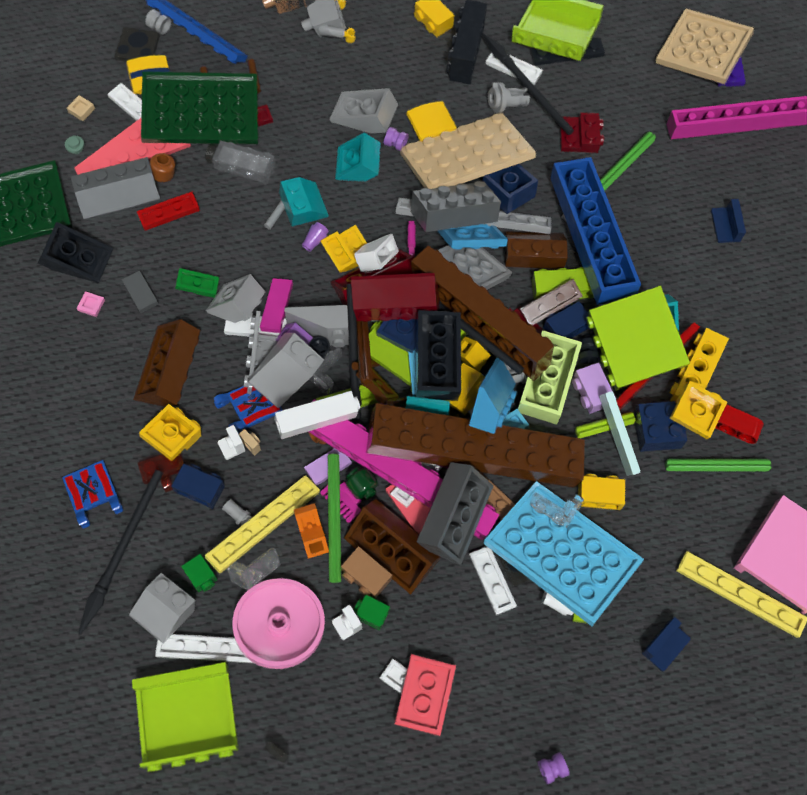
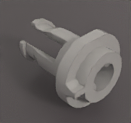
M494 82L488 92V103L494 113H502L506 107L527 106L530 96H523L527 88H505L502 82Z

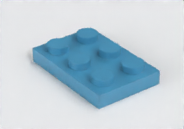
M480 224L438 230L449 246L457 250L465 247L497 249L499 247H506L508 241L503 233L494 225Z

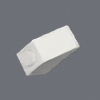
M388 234L363 245L354 255L360 271L365 272L382 269L399 250L393 234Z

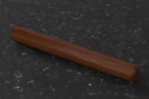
M356 319L359 375L362 384L367 385L373 381L368 322L357 321Z

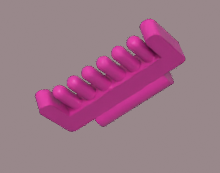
M409 221L408 247L409 254L412 256L415 255L416 225L414 221Z
M343 482L340 484V515L344 514L343 518L346 519L347 523H351L361 512L357 505L362 500L356 499L346 487V483ZM328 485L321 491L322 496L328 493Z

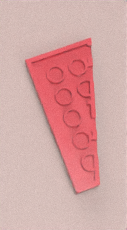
M140 118L74 168L78 175L148 157L150 162V159L155 154L165 153L169 155L191 147L190 143H142Z

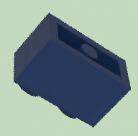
M580 301L575 304L570 303L561 312L550 314L546 318L543 329L547 332L572 339L589 329L586 321L588 312Z
M183 464L171 487L175 493L213 509L225 486L219 475L215 473L206 474L202 472L200 467L193 464L190 466Z

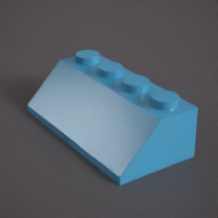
M496 358L479 387L469 424L471 427L492 434L495 433L497 427L502 428L504 419H506L508 411H510L517 395V391H514L516 383L504 362L499 358Z

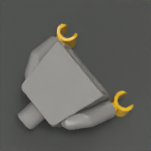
M315 0L314 3L308 6L307 10L310 18L301 21L305 32L314 29L318 36L345 37L348 43L355 42L356 38L354 36V29L344 30L346 26L341 9L346 6L345 0Z

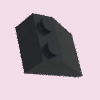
M56 222L38 264L56 272L99 283L113 248Z

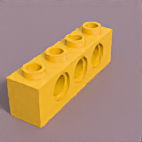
M708 328L705 329L703 334L698 333L693 343L696 345L695 350L691 349L687 355L690 364L687 367L681 368L678 377L681 379L679 383L675 382L670 390V394H673L670 402L677 400L683 386L689 381L697 382L706 389L729 338Z

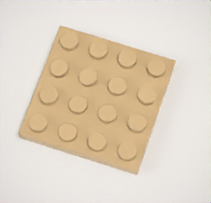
M685 9L658 54L656 64L725 84L749 42L754 28Z

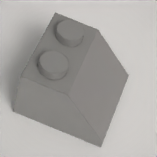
M251 274L224 284L206 311L209 314L233 323L242 320L247 321L252 317L254 308L261 303V298L265 291Z
M160 573L145 588L129 616L164 644L195 611V600Z

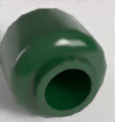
M357 467L347 475L346 487L356 499L366 498L368 500L376 494L375 488L378 485V481L367 468L361 469Z

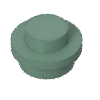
M71 136L65 141L66 150L72 154L82 152L85 146L83 139L79 136Z

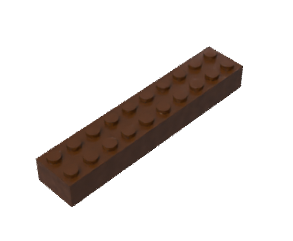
M379 403L375 404L371 412L366 452L369 454L449 467L451 462L471 465L478 472L573 488L584 480V439L502 425V428L497 427L495 433L492 434L469 426L470 419Z

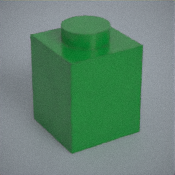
M201 554L181 566L198 592L210 590L215 585L214 582L218 580Z
M365 595L363 600H358L354 611L357 612L356 616L359 621L380 631L390 611V606Z

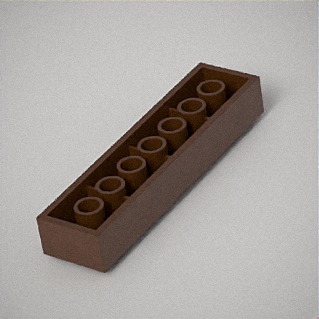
M428 245L411 261L412 274L435 273L440 301L452 312H461L462 320L524 368L523 373L531 380L535 381L551 365L554 349L551 340L541 336L531 324H526L521 320L516 312L507 309L500 299L492 297L485 287L477 285L470 275L462 273L455 263L447 261L438 250H434Z

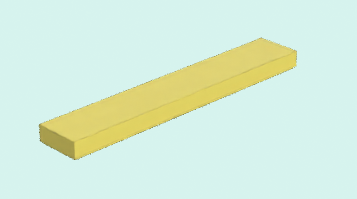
M305 475L208 552L205 558L219 574L222 573L292 516L294 509L303 507L320 492V489Z
M685 552L676 570L677 572L796 638L801 636L807 622L805 615L692 553Z

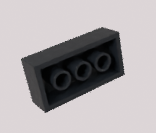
M466 0L464 7L460 8L459 18L461 19L457 21L455 32L458 33L453 36L452 50L449 51L448 61H451L447 67V73L450 74L449 81L471 85L484 31L488 3Z
M418 310L416 318L415 397L458 401L461 394V312Z

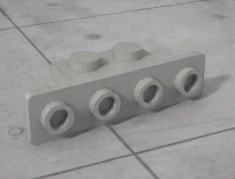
M256 311V317H251L250 329H254V336H249L248 348L252 349V354L247 355L246 367L250 368L249 375L245 374L244 387H248L247 394L252 392V386L247 382L277 343V336L258 334L261 311Z

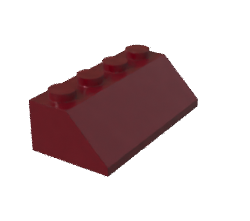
M398 249L399 252L382 269L361 272L360 268L330 283L342 304L347 305V284H351V277L412 274L411 261L414 259V256Z
M435 273L351 277L353 310L357 321L410 320L417 318L418 310L439 311L440 296Z

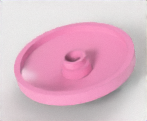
M283 578L266 580L250 588L239 600L233 614V634L240 651L253 663L271 669L289 668L305 661L319 646L324 633V611L317 596L305 585Z

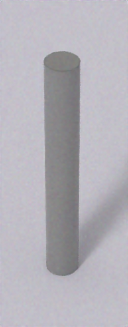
M282 200L264 224L266 228L271 229L285 208Z

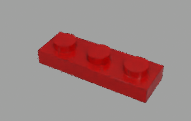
M191 191L139 210L137 214L144 231L198 212L200 209Z

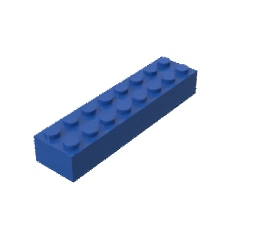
M592 158L554 163L550 179L597 305L614 302L637 294L641 282Z

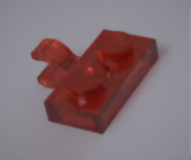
M181 453L173 461L162 454L138 462L144 484L150 482L155 470L163 473L160 480L165 492L173 490L170 476L178 474L184 464Z

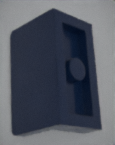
M731 199L726 208H712L711 214L717 242H741L746 230L739 199Z
M676 617L665 625L642 652L662 672L667 669L690 641V637L679 628L682 623Z

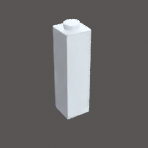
M352 391L276 412L275 422L280 438H288L356 418L360 404L358 398L353 397Z

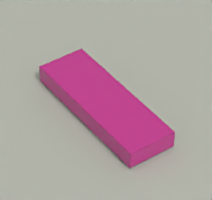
M272 279L260 324L261 331L281 333L285 318V308L288 307L293 287L292 280Z

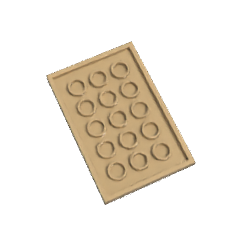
M503 113L494 114L491 117L459 126L451 132L444 131L440 136L434 138L427 137L422 142L409 143L403 146L400 154L423 187L428 189L465 183L536 158L535 150Z

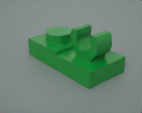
M179 268L175 289L215 298L219 277Z

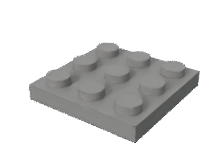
M448 245L438 250L447 261L455 263L462 273L470 275L477 285L483 286L487 290L507 280L512 274L508 268L483 247L480 249L465 247L457 250Z

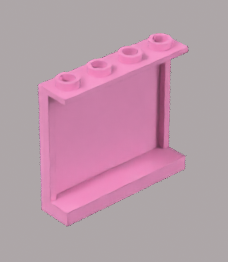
M783 495L769 511L734 566V569L740 573L747 571L801 608L800 613L803 615L807 613V511Z

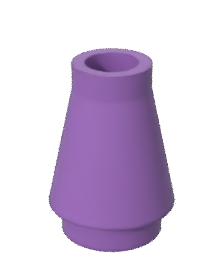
M316 222L314 225L312 224L304 242L301 244L302 247L311 252L321 243V240L327 237L328 229L319 222Z

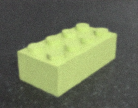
M542 330L541 336L549 338L554 345L551 365L535 381L527 377L518 410L521 414L557 425L562 414L582 342Z

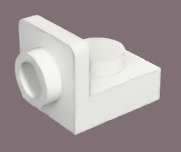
M234 425L226 428L228 436L218 441V445L226 460L245 452L243 442Z
M350 605L342 609V615L332 620V624L342 640L349 638L362 629V624Z

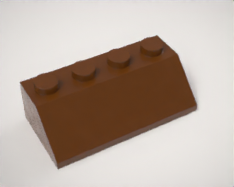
M181 319L157 327L133 400L166 407L168 404L171 406L177 405L181 398L183 384L187 379L189 365L193 360L194 349L199 341V329Z
M377 499L363 507L344 537L354 548L357 549L359 546L391 573L392 579L409 594L415 591L441 558L418 544L419 534Z

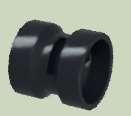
M323 336L314 337L310 341L309 346L325 362L331 355L330 343Z
M589 337L579 340L582 342L579 355L580 363H598L600 361V353L595 346L593 338Z

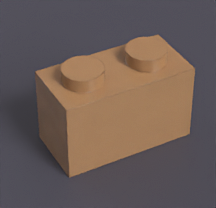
M359 546L341 566L342 577L350 584L355 582L360 587L358 590L361 594L371 596L374 599L392 580V574Z

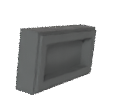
M140 270L122 279L140 314L159 305Z

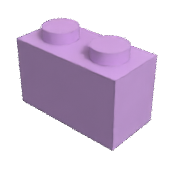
M596 363L576 370L572 379L574 389L576 391L579 390L581 394L582 406L588 409L589 414L602 410L603 406L599 395L611 392L612 389L600 364Z

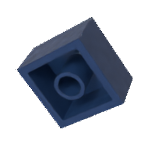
M520 164L483 176V182L501 201L500 209L506 214L536 197L538 180Z
M676 401L637 405L633 413L636 418L635 427L640 452L681 449L688 441L685 427L670 419L676 406Z

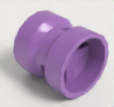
M390 127L385 135L384 145L388 147L394 146L396 150L401 151L403 146L407 144L409 134L397 132V129Z
M560 752L554 754L551 758L552 760L544 758L538 761L539 770L546 784L554 782L557 776L561 778L569 776L567 764Z

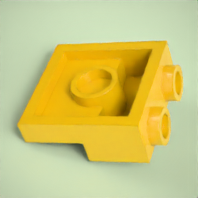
M689 381L683 386L675 402L676 406L670 419L701 437L709 439L727 401L721 399L722 397L719 394L707 391L701 384Z
M168 404L139 432V436L169 460L173 461L184 449L188 450L201 437V426L195 420H189L185 417L182 410Z

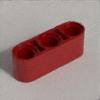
M726 404L715 429L726 432L749 444H755L758 441L764 423L759 418Z

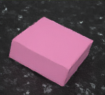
M85 291L77 306V310L97 317L105 299Z

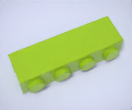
M583 267L577 269L560 268L557 270L540 269L533 273L532 288L534 300L570 279H574L583 295L579 299L594 298Z

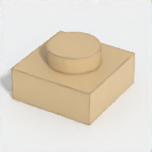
M78 96L67 107L68 112L81 121H84L95 109L94 104L81 96Z
M244 429L239 433L243 444L254 456L261 451L259 446L260 440L253 432L249 434Z

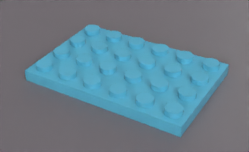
M537 481L486 537L483 543L590 626L595 624L644 560Z

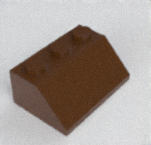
M505 231V237L508 239L507 246L505 247V267L549 269L565 267L568 255L567 239L563 233L545 234Z

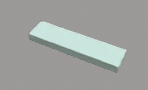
M611 391L599 395L626 475L640 473V468L614 393Z

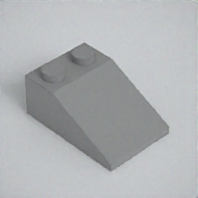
M389 88L345 91L341 93L329 120L333 123L367 133H386L398 103Z
M347 305L285 308L287 324L297 323L313 338L317 336L325 337L328 339L330 346L333 345L340 348L349 345Z
M284 333L247 382L279 408L313 376L324 359L297 334Z

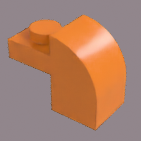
M315 503L294 509L308 559L328 553L329 549Z

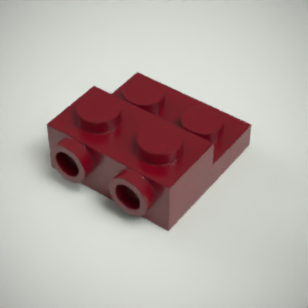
M580 113L579 117H563L574 131L568 135L560 126L561 151L598 153L600 146L604 144V134H600V130L603 129V119H599V113Z

